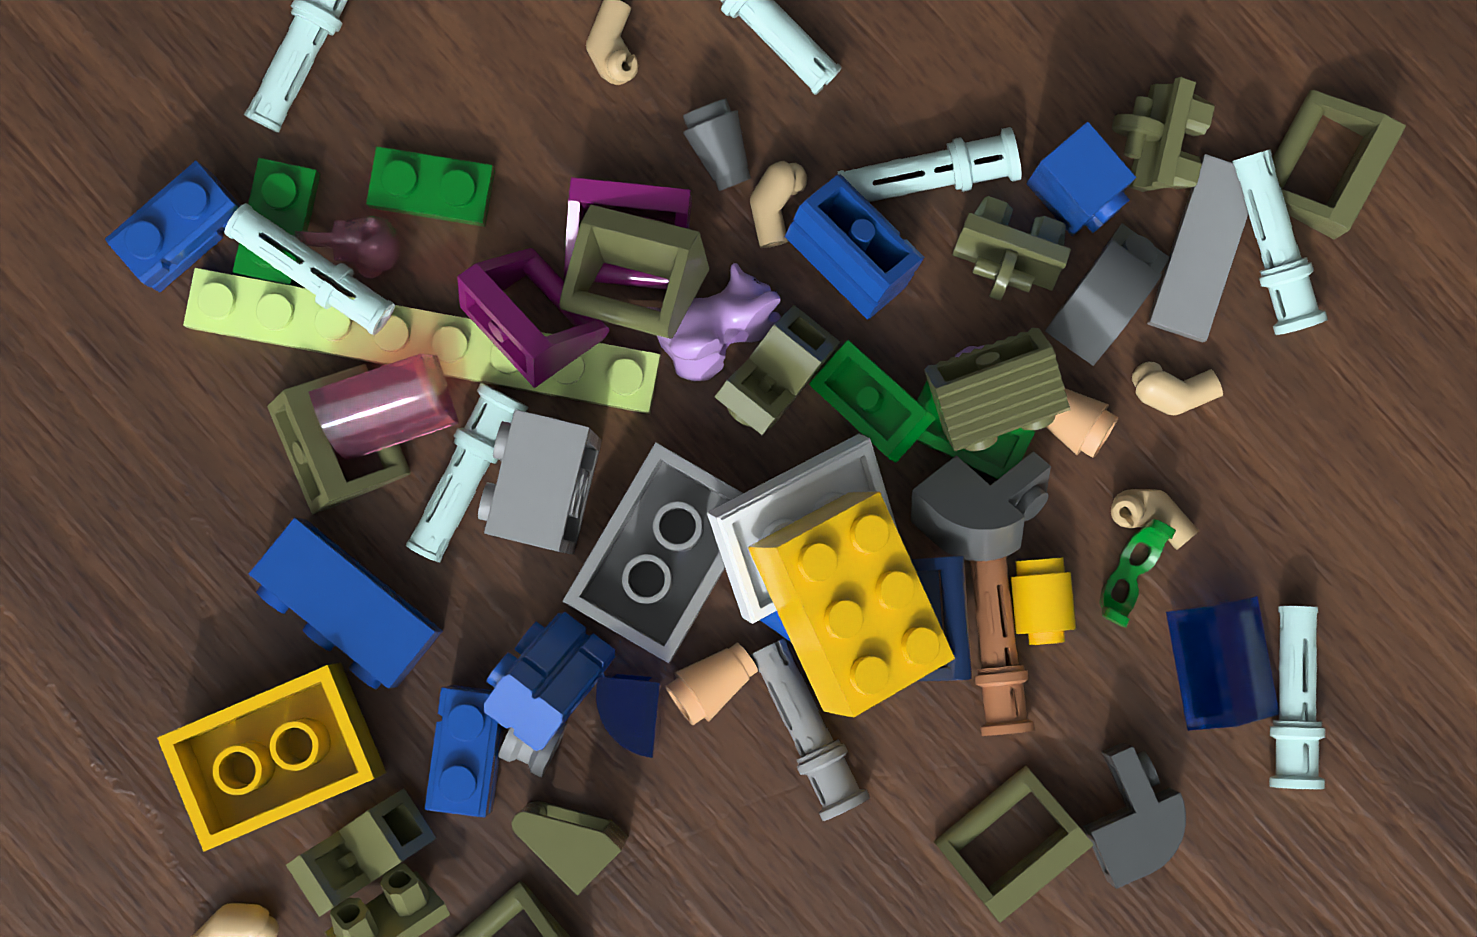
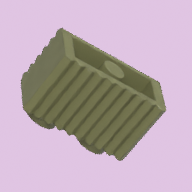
M1031 328L1028 332H1020L1017 336H1008L1005 340H997L993 345L986 344L982 349L974 348L970 353H962L959 357H951L948 361H939L936 365H928L924 369L943 432L954 451L963 448L969 451L986 449L996 443L999 435L1019 428L1024 430L1042 429L1055 420V415L1070 410L1061 373L1058 369L1059 365L1055 358L1056 354L1052 345L1039 328Z

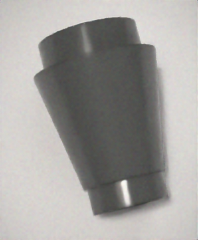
M727 98L683 115L688 130L683 131V134L712 180H715L718 191L751 179L747 168L749 166L738 110L731 111Z

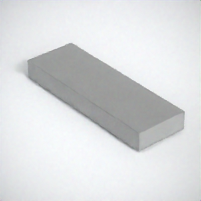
M1207 154L1200 160L1202 166L1198 183L1195 187L1191 188L1169 254L1170 259L1166 263L1147 321L1148 325L1202 343L1207 341L1248 217L1244 194L1233 163Z

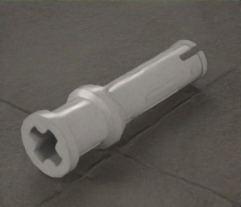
M785 638L751 654L750 656L761 673L800 755V758L796 759L798 762L796 767L800 775L808 776L823 807L819 811L822 821L836 817L870 799L866 789H859L844 758L848 752L845 744H841L839 739L833 740L828 728H826L816 703L793 660Z

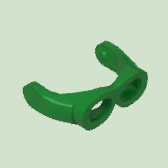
M1152 519L1129 538L1119 556L1117 568L1109 575L1100 594L1099 604L1104 618L1121 627H1127L1130 621L1128 615L1134 608L1139 595L1137 577L1154 567L1161 556L1165 543L1168 539H1172L1176 532L1173 527L1159 520ZM1137 543H1142L1148 547V555L1141 565L1133 566L1129 562L1130 555ZM1124 579L1128 583L1129 589L1123 602L1118 603L1112 599L1111 592L1117 581Z

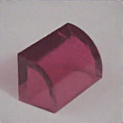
M418 354L309 391L315 413L326 437L333 448L347 460L459 424L438 355Z

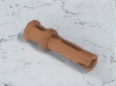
M1007 556L990 561L969 560L982 669H978L977 676H974L975 685L982 687L986 724L980 727L981 736L1035 731L1034 721L1029 720L1027 717L1024 682L1029 680L1028 670L1025 671V665H1019Z

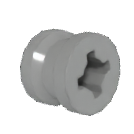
M565 722L544 749L538 751L533 750L516 737L514 729L510 727L498 757L507 762L516 759L528 764L531 773L542 778L561 742L568 723Z

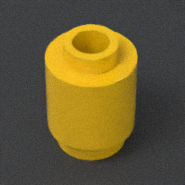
M1064 557L1015 561L1017 576L1011 577L1016 634H1028L1029 645L1065 642L1064 631L1076 629L1072 577L1071 572H1065Z

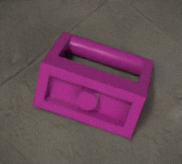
M571 177L564 279H566L581 221L590 205L647 219L675 222V226L689 229L692 206L691 190ZM603 263L593 282L667 290L670 279Z
M533 248L478 262L457 276L460 308L534 388L597 345L609 332V328L602 320L568 312L560 308V297L565 281ZM526 275L574 327L545 337L503 290Z

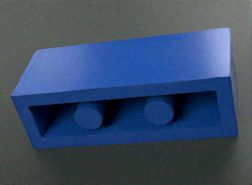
M294 517L249 572V575L261 584L256 593L266 603L283 614L289 608L307 622L302 630L310 639L327 651H331L336 645L354 660L350 664L349 669L359 679L374 689H377L381 684L388 689L398 687L443 632L442 629L307 519Z

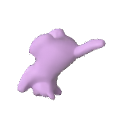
M733 263L730 268V281L721 293L707 298H694L675 336L672 339L657 336L661 347L673 360L676 374L681 378L691 381H705L713 378L723 369L726 349L731 343L760 341L781 318L778 312H773L780 303V296L776 292L771 291L769 285L759 282L752 275L744 273L737 263ZM646 307V308H650V309H654V310L661 311V308H657V307Z

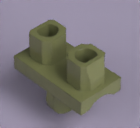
M1179 77L1175 78L1172 84H1153L1150 86L1148 97H1136L1132 114H1117L1114 116L1112 130L1117 134L1127 137L1123 155L1134 158L1131 172L1136 176V179L1128 186L1129 188L1145 192L1161 188L1185 189L1197 185L1202 166L1200 157L1181 151L1184 134L1199 136L1206 133L1207 129L1211 126L1215 106L1194 94L1196 82Z
M987 196L984 197L974 214H968L952 255L975 263L972 273L994 280L989 293V297L1001 301L1007 285L1028 293L1032 284L1052 291L1061 270L1067 264L1071 251L1070 248L1064 247L1066 225L1063 222L1043 216L1035 218L1029 234L1008 227L1013 208L1007 202Z
M400 863L383 874L380 882L383 893L367 904H364L359 897L347 898L332 908L330 916L333 927L325 931L324 934L326 937H419L448 917L450 913L445 902L417 871L412 872L406 864Z

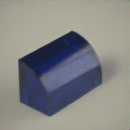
M1258 596L1166 612L1188 731L1237 727L1279 715Z
M606 672L598 676L596 689L597 708L604 727L622 747L635 754L653 758L659 745L665 678Z

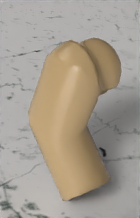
M603 0L586 41V49L600 76L611 84L621 85L633 79L639 67L635 54L631 55L621 38L631 7L620 0Z
M779 161L769 166L750 196V205L760 248L774 247L788 242L784 237L786 228L781 209L791 195L804 191L807 185L806 171L797 163Z
M1145 362L1139 365L1132 374V382L1136 387L1135 393L1143 403L1167 415H1179L1223 396L1219 379L1212 369L1182 381L1162 371L1160 364Z
M1129 489L1117 494L1113 500L1111 516L1119 526L1143 528L1150 520H1159L1176 530L1173 538L1168 539L1176 550L1199 532L1197 527L1169 495L1162 490Z
M229 903L219 908L191 937H277L279 925L276 919L269 916V911L260 905Z

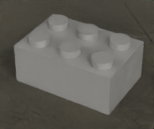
M515 409L512 422L502 421L496 436L493 458L500 459L501 461L496 484L486 483L478 511V519L487 521L484 534L574 555L602 440L589 427Z
M655 442L563 602L665 662H671L725 570L707 512L743 493Z

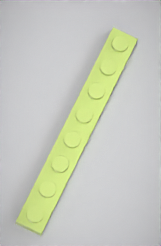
M199 268L194 269L183 326L189 329L646 414L651 413L661 355L657 353L598 343L534 388L471 319L395 305L394 311L384 327L376 335H372L363 326L334 307L325 309L315 302L316 295L306 288ZM541 332L545 337L552 335L549 333Z

